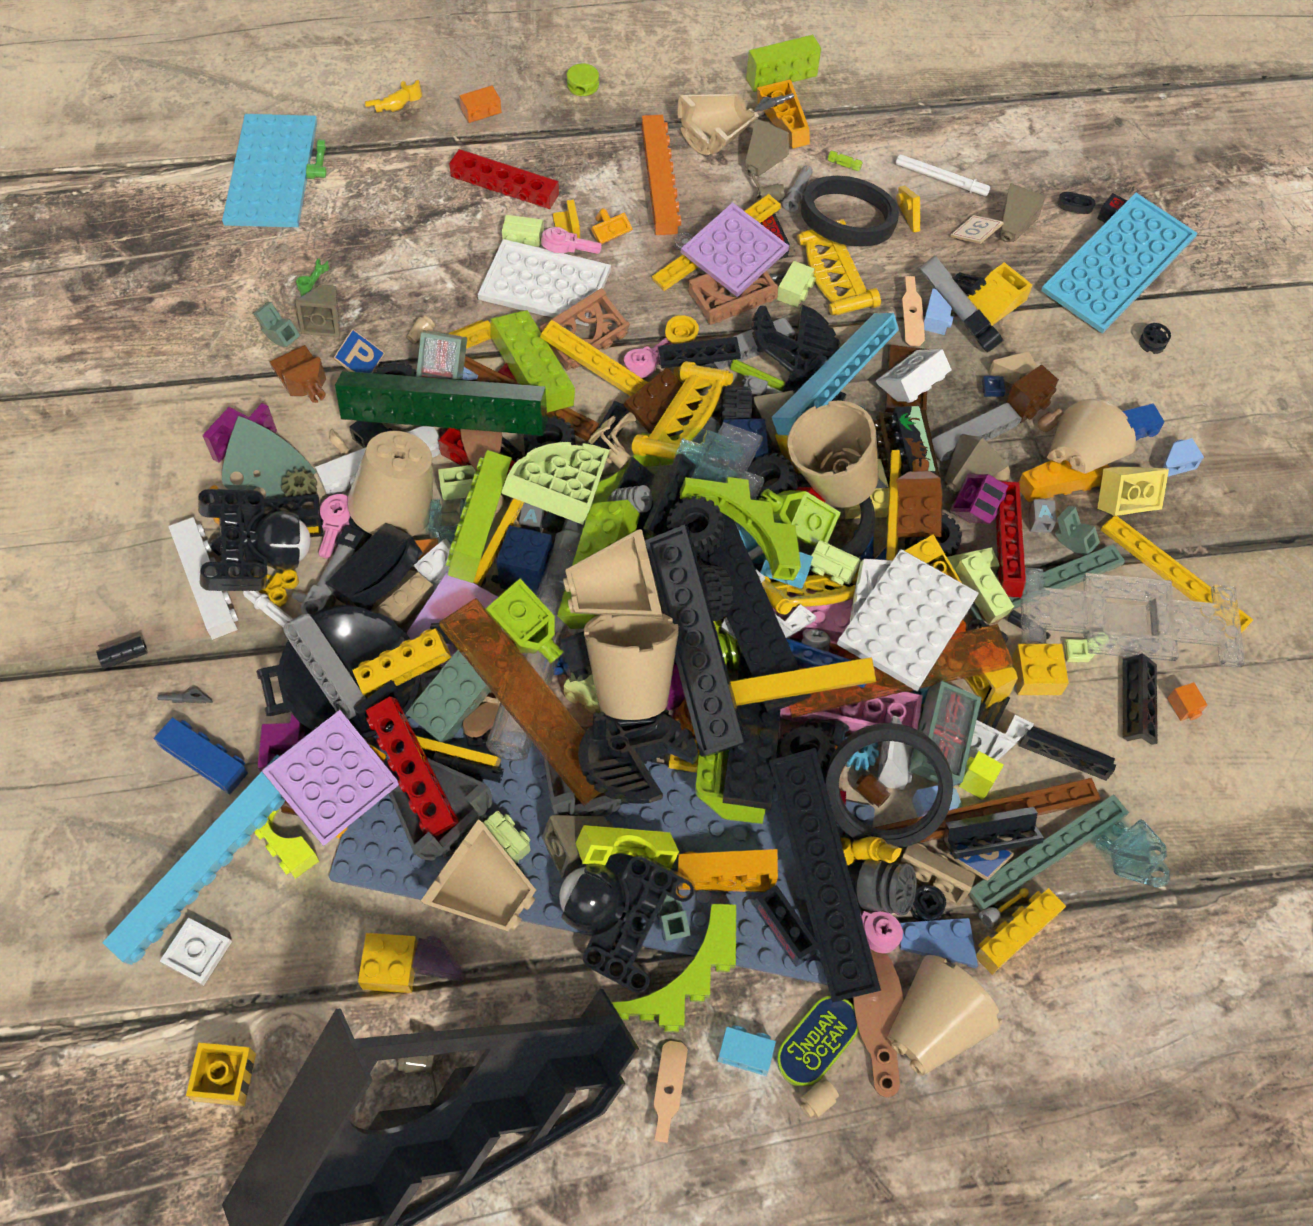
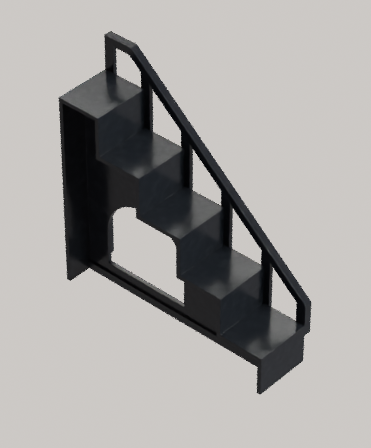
M604 989L598 990L580 1018L356 1039L353 1037L341 1008L335 1009L222 1204L229 1226H351L382 1220L379 1226H415L605 1114L626 1083L621 1075L639 1051V1047ZM486 1049L475 1066L455 1068L433 1104L379 1111L368 1130L355 1126L349 1120L373 1081L370 1072L377 1061ZM603 1087L591 1106L552 1128L576 1094V1091ZM536 1129L527 1144L477 1172L501 1137L500 1135ZM460 1174L449 1190L399 1218L422 1184V1180Z

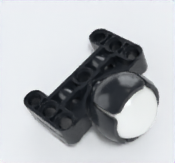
M205 489L199 493V514L203 517L219 518L221 562H206L201 566L199 583L203 589L208 591H260L266 586L267 566L282 571L298 568L299 562L307 555L311 544L310 533L306 525L299 520L297 513L282 510L272 512L264 517V497L255 490Z
M645 855L633 857L628 862L621 879L605 865L587 864L586 867L571 872L562 883L559 894L560 905L563 910L561 918L575 929L593 931V935L583 953V962L588 968L633 992H643L651 982V973L646 967L635 962L637 955L667 895L677 901L686 902L694 895L695 884L690 878ZM636 860H641L645 863L646 870L644 873H637L634 870L633 864ZM662 871L667 874L668 882L661 885L656 882L655 875L657 872ZM678 884H688L690 894L687 896L680 895L677 891ZM643 886L645 889L638 903H634ZM637 916L644 918L646 921L645 928H636L633 924V919ZM621 930L622 935L618 941V944L616 947L612 948ZM597 950L600 952L601 961L593 962L589 957L590 951ZM617 961L623 965L624 970L622 973L617 974L612 971L611 964ZM636 973L644 975L646 983L637 985L633 981V975Z

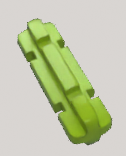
M830 151L828 155V161L832 163L837 162L836 164L847 168L852 167V170L860 171L863 164L861 160H853V157L841 153L838 155V152Z

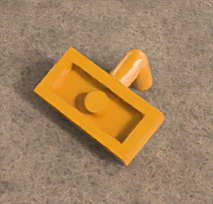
M602 208L595 217L601 223L591 228L596 241L601 243V245L633 230L625 212L610 218L605 208Z

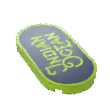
M831 996L820 999L782 1043L777 1057L778 1068L783 1078L790 1084L795 1086H811L819 1082L853 1041L859 1029L854 1006L845 999L832 1003Z

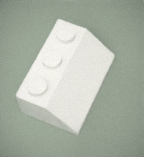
M943 349L916 350L877 379L876 382L896 401L910 403L915 401L919 394L931 389V385L935 382L943 380L945 375L951 371Z

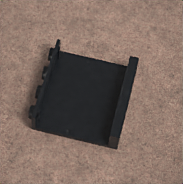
M677 454L672 465L645 467L634 457H631L618 488L645 485L652 493V507L647 513H640L636 530L642 529L644 540L668 531L667 517L670 516L669 512L671 508L675 509L677 502H681L680 490L685 477L691 478L696 468V465L684 454Z

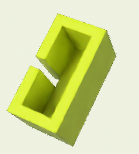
M978 751L975 758L969 757L964 779L959 787L984 800L1004 764Z

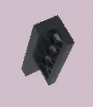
M737 337L658 346V361L661 369L679 367L685 361L703 364L741 359Z
M318 494L264 499V507L269 506L272 508L268 513L264 514V517L272 512L282 511L280 508L285 504H291L293 507L289 511L297 513L299 520L306 527L322 526ZM314 501L313 509L301 507L306 502Z
M1142 653L1123 658V739L1132 741L1142 738L1149 744L1154 745L1158 744L1157 664Z
M1034 726L1031 730H1027L1019 747L1105 781L1109 779L1116 768V764H1114L1115 758Z
M1034 807L946 822L944 842L954 859L1043 843L1044 837L1036 826L1038 812ZM1029 831L1033 834L1031 837L1021 835V833ZM1007 836L1012 838V840L1005 841L999 839V837ZM985 840L990 842V844L983 845L977 843V841ZM963 844L968 846V848L958 850L955 845Z

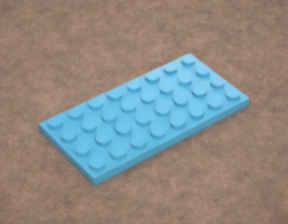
M244 115L222 219L225 226L299 227L307 183L306 166L311 161L318 122L316 116Z
M1135 193L1043 285L1041 291L1103 334L1196 238L1197 232L1138 193Z

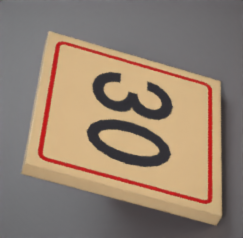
M973 215L955 230L951 237L981 244L1004 223L1003 221Z

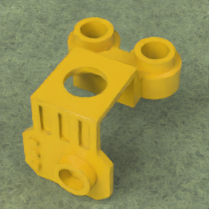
M293 570L284 571L282 574L276 572L274 577L267 574V579L270 580V583L266 589H262L259 592L268 595L270 601L276 606H283L288 600L285 589L297 587L299 584L298 575Z

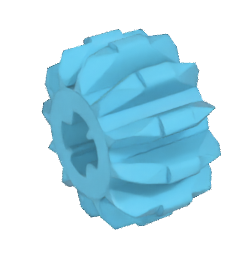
M878 742L861 748V753L857 751L851 756L846 764L847 768L854 765L855 770L858 771L861 766L866 771L869 765H875V758L879 756V751L876 750Z

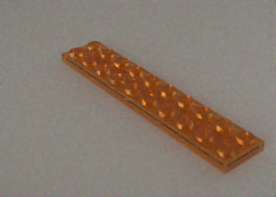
M475 598L439 622L440 628L583 806L601 794L594 789V785H590L586 781V776H583L579 766V746L586 732L501 627L485 611L480 601Z
M998 624L953 634L920 688L932 686L940 681L950 682L1012 667L1013 661ZM856 656V657L847 658V659L853 661V660H859V659H861V658H859L858 656ZM874 666L876 682L868 683L864 688L850 686L810 693L811 698L788 707L791 717L794 718L914 689Z

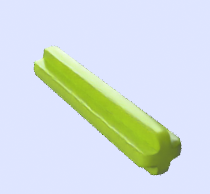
M737 359L731 363L730 369L743 376L747 375L749 377L751 375L768 382V386L779 391L784 389L785 382Z

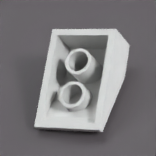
M897 716L892 717L890 723L902 724ZM894 741L882 742L877 779L886 787L904 790L906 784L911 783L913 773L909 772V766L914 750L912 746Z

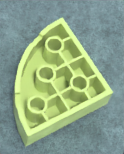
M559 442L535 448L513 465L501 493L583 525L590 510L609 450L585 443L582 446L571 445V442Z

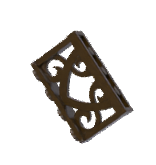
M920 410L935 467L934 474L940 477L926 410ZM878 411L876 419H873L877 435V448L880 451L879 459H881L888 487H890L891 452L896 444L893 441V428H891L892 431H887L885 424H889L890 416L893 413Z

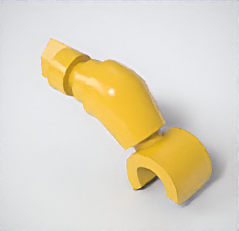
M416 80L413 85H406V82L402 81L401 89L388 95V97L383 98L381 101L380 99L365 101L366 108L375 106L376 113L383 112V109H386V111L391 110L392 112L399 111L408 101H416L422 97L420 81Z
M869 836L853 841V845H851L850 839L840 838L847 865L852 864L856 859L883 860L892 863L899 857L902 848L887 844L884 839Z

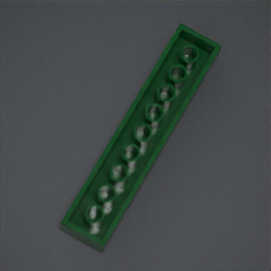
M342 371L335 384L342 420L542 436L548 422L546 388L544 386Z

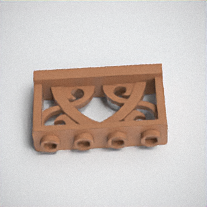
M767 271L753 282L740 297L723 295L726 288L708 274L689 280V294L700 307L709 325L720 323L727 318L737 316L759 305L772 302L778 297V285L774 283ZM756 283L764 284L766 287L762 289V286ZM703 294L709 297L706 301L702 296ZM715 300L714 307L716 308L711 309L709 304Z
M600 288L551 319L562 327L570 326L573 334L576 332V319L588 324L596 323L594 338L582 340L598 350L602 348L605 350L617 338L619 340L624 338L628 334L627 330L630 326L629 322L623 318L608 299L607 293L603 288ZM600 304L604 307L608 314H602ZM587 312L591 314L590 318L585 317ZM605 319H612V320H614L615 323L617 324V328H616L615 330H612V331L609 330V329L607 328V326H610V325L612 326V323H610V322H604V323H603V320H605ZM550 321L540 326L539 330L541 331V333ZM549 344L566 371L571 368L576 369L581 365Z

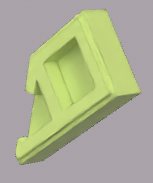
M1066 639L1064 642L1067 662H1089L1107 642L1106 640Z

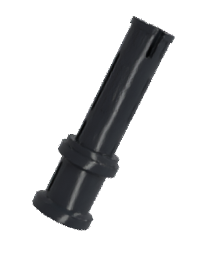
M438 751L433 756V761L464 775L498 783L502 781L501 777L503 778L504 768L465 761L461 757L443 755Z

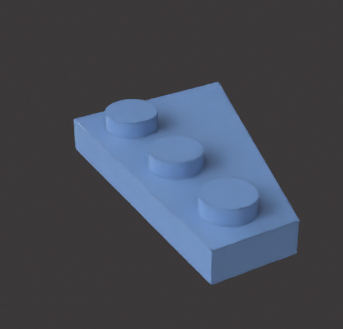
M969 918L900 923L903 930V938L899 944L900 950L923 956L936 955L946 959L947 962H958L972 968L978 967Z

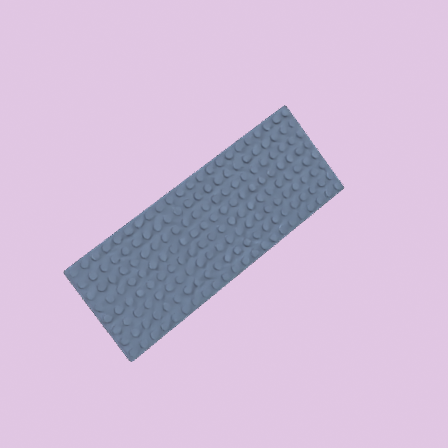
M407 714L405 715L416 736L440 742ZM462 726L448 744L497 756L501 759L498 768H504L501 783L469 776L485 783L491 791L492 805L487 808L485 815L489 818L496 811H499L503 816L505 814L509 815L515 823L513 827L518 832L521 830L525 832L530 839L531 851L520 859L516 865L536 889L533 897L536 899L528 910L523 908L519 914V917L522 918L521 921L592 936L593 931L575 929L561 918L563 910L560 905L559 894L566 877L561 878L542 839L549 817L555 814L550 802L541 741L490 730L491 744L468 746L467 735L464 733ZM391 727L390 729H388V730H386V731H387V732L392 731L393 727ZM485 733L482 735V739H486ZM374 736L372 746L387 755L384 764L393 776L397 778V772L392 771L387 762L389 756L386 750L383 751L377 742L379 736ZM403 741L398 742L396 745V751L401 753L404 749ZM423 749L426 757L433 760L435 752ZM647 761V764L644 765L662 791L663 798L645 804L620 802L621 807L605 817L606 821L609 820L613 828L670 832L678 848V855L689 851L710 853L777 849L778 879L776 885L815 939L776 787L773 786L771 810L765 809L763 824L726 820L721 818L697 797L695 793L696 772L668 768L669 765ZM412 762L408 763L406 767L407 773L409 772V766ZM387 794L351 823L342 834L329 878L332 882L421 900L452 855L448 857L440 855L435 860L419 858L413 852L391 798ZM846 801V808L856 819L873 827L875 812L873 806ZM837 824L840 838L850 839L851 845H853V841H856V839L846 832L844 836V830ZM622 853L609 856L605 866L621 879L628 862L634 856ZM678 855L671 868L678 872ZM856 859L855 862L848 865L858 901L857 881L861 867L866 860ZM636 860L633 868L637 873H644L646 865L641 860ZM582 863L576 869L586 867L587 864ZM659 871L655 875V880L663 885L668 882V876L665 872ZM643 886L634 903H638L645 889ZM679 890V893L682 896H687L690 894V890ZM695 890L690 900L682 902L691 935L666 941L662 935L657 915L642 947L695 957L707 933L711 905L732 904L736 905V966L828 985L819 950L816 955L795 967L754 907L756 897L764 892ZM637 916L633 919V924L636 928L643 929L646 926V921L644 918ZM620 930V933H619V935H618L616 941H619V939H620V937H621V935H622L621 930Z

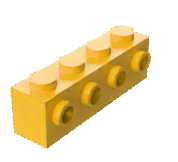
M435 628L422 632L419 637L413 640L402 642L399 647L393 650L382 652L379 654V657L371 661L368 660L360 663L358 668L352 671L362 694L368 698L390 680L398 686L450 660L452 656L443 636Z
M1049 888L1043 893L1037 891L1028 900L1031 904L1026 909L1023 905L1012 914L1014 919L1010 923L1005 920L995 929L998 934L993 938L988 935L979 943L978 946L981 949L976 954L977 960L991 975L1066 907Z

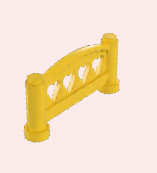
M840 219V220H836V221H835V222H838V223H841V224L846 225L844 219ZM812 229L797 234L798 244L806 246L807 262L809 267L814 268L813 277H816L815 282L821 292L831 302L829 304L831 315L837 316L867 307L873 309L881 306L878 289L866 290L846 245L824 238ZM822 245L830 248L824 254H818V249L815 246ZM830 259L837 262L831 268H825L824 262L821 260ZM832 272L842 274L843 276L837 282H831V277L828 273ZM839 286L849 288L850 290L844 296H838L837 290L834 287Z
M685 361L680 368V378L684 381L683 385L650 436L638 434L634 437L632 442L633 453L639 456L647 454L672 460L675 459L677 454H684L686 456L687 450L685 446L696 437L711 417L718 403L722 387L732 384L733 373H730L728 370L697 366L694 362ZM712 386L708 389V393L705 396H701L696 391V389ZM702 401V403L699 404V408L694 411L690 410V408L686 405L689 403ZM693 415V417L689 419V423L684 426L681 425L677 420L679 418ZM683 430L680 438L676 441L671 440L667 435Z
M859 568L851 582L855 585L851 587L841 586L831 581L832 576L826 573L823 576L818 574L807 576L802 589L780 581L771 582L766 576H764L765 580L762 582L771 606L780 614H788L792 607H798L800 604L804 607H812L854 599ZM825 585H830L839 589L827 590L825 589ZM810 588L819 592L810 594L806 592V589ZM787 592H793L802 596L789 597Z

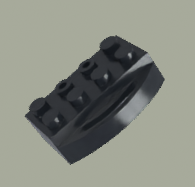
M385 523L325 584L340 602L370 611L378 599L391 591L405 577L410 568L418 562V558L423 552L411 535Z

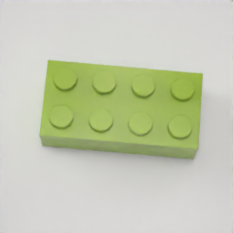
M812 34L751 49L748 52L746 79L752 90L756 92L757 87L790 79L792 82L816 77L821 47Z

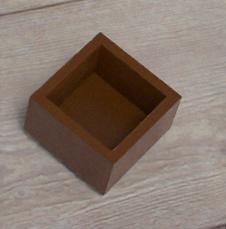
M1042 364L1013 384L1006 401L1021 417L1020 423L1027 419L1031 420L1039 410H1045L1051 404L1050 399L1057 390L1056 385L1059 379Z

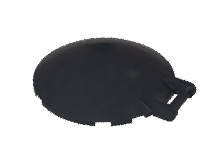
M334 608L312 617L358 687L359 685L352 670L358 668L360 663L368 660L371 661L379 657V654L382 652L393 650L399 647L402 642L411 640L407 633H404L393 620L381 613L377 614L367 611L365 608ZM289 640L285 644L279 665L261 668L256 671L257 677L261 680L266 702V716L291 712L300 723L313 731L336 713V710ZM420 675L397 686L398 696L395 698L398 700L405 715L416 698L420 684ZM277 676L283 703L276 704L271 677ZM356 715L349 719L363 739L378 735L376 730L370 728L367 720L361 723L356 718ZM392 720L386 724V730L394 726Z

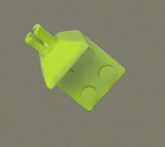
M766 489L762 492L761 496L765 497L766 500L759 498V500L772 502L775 523L796 525L797 538L813 548H816L820 540L828 543L841 512L806 491H784L775 494L770 489Z
M521 579L516 581L485 609L515 642L514 650L516 652L535 654L539 651L550 664L564 652L552 639L555 635V616Z

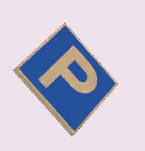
M352 329L333 359L350 372L373 373L385 353Z
M985 840L977 841V843L983 845L990 844V842ZM963 844L956 845L958 850L968 848V846ZM1008 849L954 859L951 852L947 853L949 858L986 881L1014 855Z

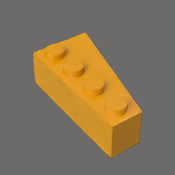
M791 79L757 87L758 104L764 97L776 98L780 95L794 94V98L763 111L775 127L789 132V145L792 149L810 145L809 126Z
M1050 460L1022 473L1019 480L1020 492L1028 502H1031L1034 499L1052 498L1057 494L1068 495L1073 491H1088L1093 487L1101 488L1103 469L1110 467L1106 464L1085 474L1072 469L1071 463L1067 460H1063L1061 463Z
M777 849L710 853L684 852L678 855V873L690 878L695 884V890L766 892L776 885L778 879ZM678 884L679 890H690L688 884Z

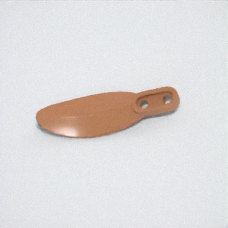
M461 429L463 447L475 471H477L480 457L485 458L487 450L500 454L502 432Z
M871 949L881 991L853 997L854 1009L860 1036L871 1055L874 1088L880 1096L890 1098L897 1094L900 1088L897 1052L893 1049L892 1042L887 1037L904 1001L900 981L891 959L886 953H878ZM882 1052H886L889 1055V1060L883 1062L880 1060L879 1055ZM884 1079L891 1080L892 1086L890 1088L883 1087L882 1081Z

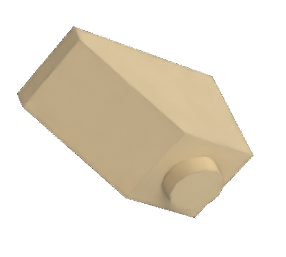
M1028 351L993 360L989 374L990 376H1003L1005 382L1013 385L1037 368V365Z

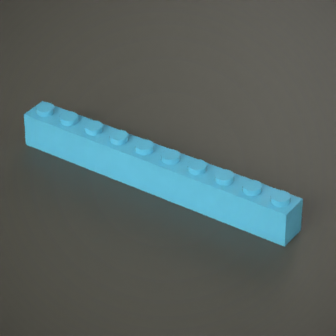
M874 313L772 416L778 435H789L796 420L814 406L818 408L829 404V401H832L896 334L899 329L894 313Z
M277 754V755L275 756V758H274L267 766H269L272 762H274V761H275L276 759H278L280 756ZM262 771L102 942L122 962L132 965L141 960L150 944L157 942L162 937L163 930L181 916V911L184 907L197 899L199 896L198 892L215 879L218 870L222 866L228 865L234 857L233 854L250 841V836L256 829L262 828L268 820L267 817L284 804V798Z

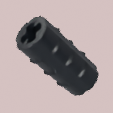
M139 635L96 650L100 665L103 669L148 654V650L143 637Z

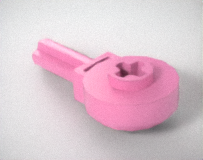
M559 227L546 229L543 231L541 238L542 246L555 253H574L575 249L599 254L602 247L601 243L577 238V234L569 233Z
M664 338L653 348L646 346L643 349H633L625 355L624 367L641 378L649 377L656 371V365L659 364L658 346L672 345L673 343Z
M343 494L329 496L320 507V515L323 520L322 528L325 531V535L319 550V556L324 559L331 557L338 535H341L345 526L350 525L348 496Z
M863 911L861 916L870 949L882 954L895 950L903 938V930L899 921L886 912L880 911L870 914Z

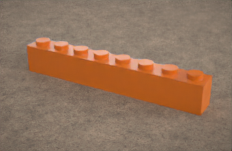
M663 114L642 116V136L655 235L678 234V226H681V215H677V212H679V201H675L677 199V187H673L675 185V174L671 173L674 168L673 161H670L672 158L671 148H668L670 146V137L666 135L668 133V123L664 122Z

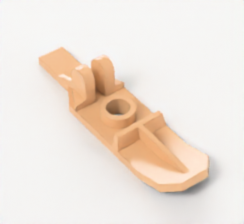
M905 276L906 293L902 298L905 342L909 346H920L925 341L922 298L916 292L915 276Z
M668 1041L662 1047L653 1105L658 1116L655 1141L668 1143L671 1119L679 1111L688 1051L681 1042ZM671 1087L674 1092L667 1094L664 1089Z

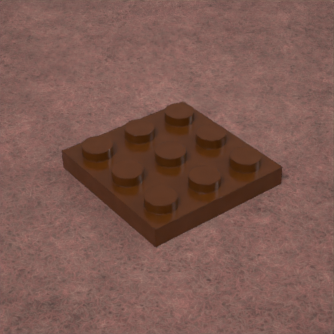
M665 368L627 399L623 405L651 434L683 383L669 368ZM697 401L686 405L690 410L694 411L699 408L700 402ZM693 415L677 420L682 425L686 420L692 418ZM676 432L669 433L667 435L671 437L676 435Z

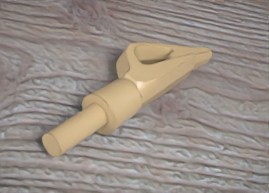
M331 429L329 431L330 441L339 449L342 456L350 454L351 451L345 445L342 438Z

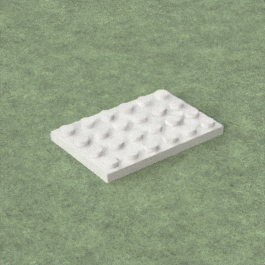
M503 239L480 288L478 300L523 311L528 310L531 313L554 318L600 288H604L611 271V265ZM587 312L585 317L590 318L591 314ZM579 319L575 320L576 324L589 326L588 323H584Z
M901 549L845 629L837 645L861 659L872 657L876 668L918 691L979 593Z

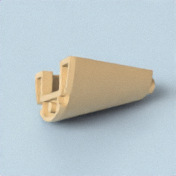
M737 94L680 95L677 110L678 118H681L683 126L680 128L682 134L695 151L704 155L715 154L722 150L753 124L759 115L752 108L747 110L745 101Z
M1099 399L1081 400L1067 408L1060 417L1047 458L1058 463L1067 460L1071 463L1072 469L1086 474L1132 454L1136 447L1135 431L1133 427H1130L1127 421L1128 417L1115 405Z
M642 529L629 534L566 569L567 578H564L563 581L566 592L571 591L572 599L568 600L571 613L642 617L663 616Z
M478 819L432 883L429 890L425 893L421 902L425 905L504 931H509L510 929L514 931L522 920L519 914L523 908L528 910L536 898L533 897L536 889L483 822Z
M926 955L922 960L887 1037L892 1042L893 1049L900 1055L906 1054L911 1060L909 1065L912 1070L922 1076L993 1035L1002 1026V1019L997 1017L1000 1011L985 989L957 965L954 968L946 965V959L936 955Z

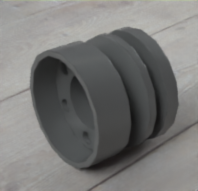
M866 860L861 867L857 881V897L860 906L865 910L877 912L884 910L890 914L906 915L911 910L916 894V874L914 868L906 863L892 862L889 864L883 860Z

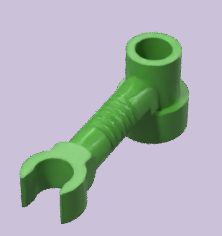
M318 139L316 164H307L306 166L307 179H315V177L326 178V167H323L326 146L323 139Z
M320 258L317 259L315 270L310 277L301 276L297 278V289L300 291L301 297L312 290L313 285L321 274L329 270L328 261L321 265Z

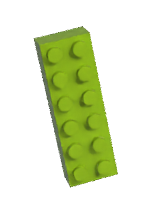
M528 310L491 318L490 336L503 359L507 362L519 385L544 386L546 388L547 413L574 406L575 387L549 344L540 338L541 331Z
M489 450L486 451L485 458L480 457L446 562V566L450 567L448 576L471 583L474 582L511 463V457Z
M629 500L591 504L572 566L636 531L640 513ZM565 589L557 617L570 629H584L587 622L599 614L571 613L568 600L572 599L571 591L566 592Z

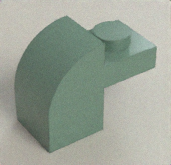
M266 302L253 313L263 327L261 328L262 332L278 346L287 347L300 336L291 320L282 318L272 302Z
M1068 506L1057 518L1060 528L1055 532V535L1060 543L1071 551L1088 555L1100 543L1095 526L1081 523L1076 507Z
M667 895L658 913V920L664 939L668 941L690 936L686 911L683 910L682 902Z

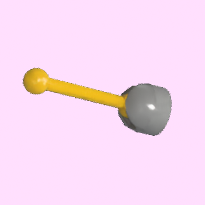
M1020 889L1018 895L998 909L988 907L981 911L979 917L982 923L989 929L994 928L1001 921L1000 913L1022 897H1027L1029 895L1028 889Z

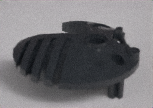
M803 304L800 307L796 341L776 331L766 306H759L752 318L751 329L754 330L752 335L758 347L757 352L767 353L778 361L781 366L789 371V379L792 382H797L799 379L808 381L840 348L838 347L840 344L839 339L835 338L836 333L833 328L828 326L829 322L816 310Z
M595 712L593 714V725L586 731L580 742L578 760L580 770L583 776H586V781L590 785H594V789L598 792L605 793V796L611 799H621V802L645 804L661 800L663 793L643 762L669 753L693 764L698 758V751L693 737L689 740V731L686 728L682 731L681 724L678 721L664 714H658L656 718L623 720L610 716L605 717L604 712L600 714ZM638 724H650L628 731H624L621 727L634 726Z

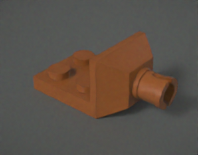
M306 345L269 361L272 369L290 396L308 395L313 403H318L315 395L319 397L320 401L325 398L326 393L322 386L326 381V376L319 356L314 358Z
M915 459L912 462L913 472H907L897 479L899 494L898 537H929L931 535L941 537L943 499L941 479L929 471L928 460L922 459L920 467L919 459Z

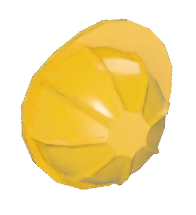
M678 315L672 317L667 322L665 336L673 344L688 343L698 335L699 325L696 320L689 316Z

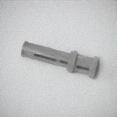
M807 165L802 167L794 186L788 190V197L784 199L783 207L789 212H794L799 207V201L802 200L804 194L803 190L813 173V169L810 166L807 171H805Z

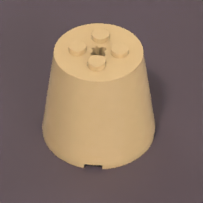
M829 401L827 405L810 408L796 420L790 430L787 442L790 458L811 487L825 500V503L834 507L844 508L858 505L869 498L877 486L879 476L876 429L868 412L851 402Z
M387 431L376 435L369 441L348 495L349 514L360 528L374 535L387 523L414 536L427 527L433 512L432 453L423 440L410 433Z
M662 614L663 616L598 615L585 625L584 636L600 710L606 715L623 720H640L656 716L666 709L678 639V624H673L671 617Z

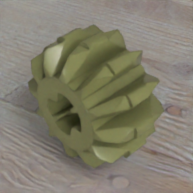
M295 467L294 473L287 471V477L282 478L283 485L281 490L286 492L285 497L317 493V488L315 487L317 486V480L313 479L314 474L312 472L306 474L305 468L298 472V469Z

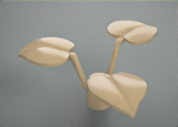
M632 413L626 414L609 434L608 439L603 432L610 429V425L615 421L614 416L606 420L601 428L596 430L589 439V443L593 444L600 436L610 447L609 457H607L606 461L609 464L613 462L619 469H622L628 463L631 456L621 446L616 438V434L628 423L636 421ZM613 438L616 445H613L609 440Z

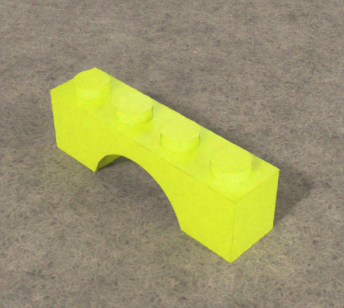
M278 809L273 811L267 817L266 824L262 828L256 829L254 833L259 840L264 838L268 842L265 847L272 857L277 855L281 859L278 865L286 875L291 873L296 879L317 864L319 860L302 836L283 838L274 833L273 822L279 811Z
M583 825L575 843L583 864L595 863L606 865L609 856L622 853L634 857L645 855L671 869L679 853L671 833Z

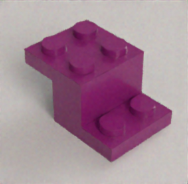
M261 403L249 417L228 407L202 435L212 459L220 463L225 457L238 416L253 421L276 433L277 429L269 406Z
M292 713L290 723L262 724L257 767L260 773L278 753H285L312 732L300 723Z

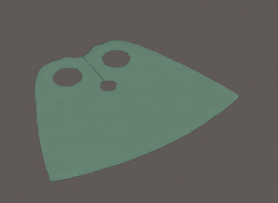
M238 416L229 440L222 469V483L227 489L254 490L257 487H261L266 492L264 499H273L275 496L283 498L286 492L281 490L283 485L282 478L287 477V471L294 473L296 467L298 472L305 468L306 474L316 473L310 463L281 437L253 421ZM255 470L260 471V477H254L253 472ZM233 472H240L243 475L244 480L240 485H235L231 482L230 475Z

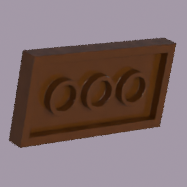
M890 345L888 371L916 350L929 349ZM927 391L919 394L918 398L910 403L896 401L886 392L885 412L893 413L895 407L919 406L920 410H927Z

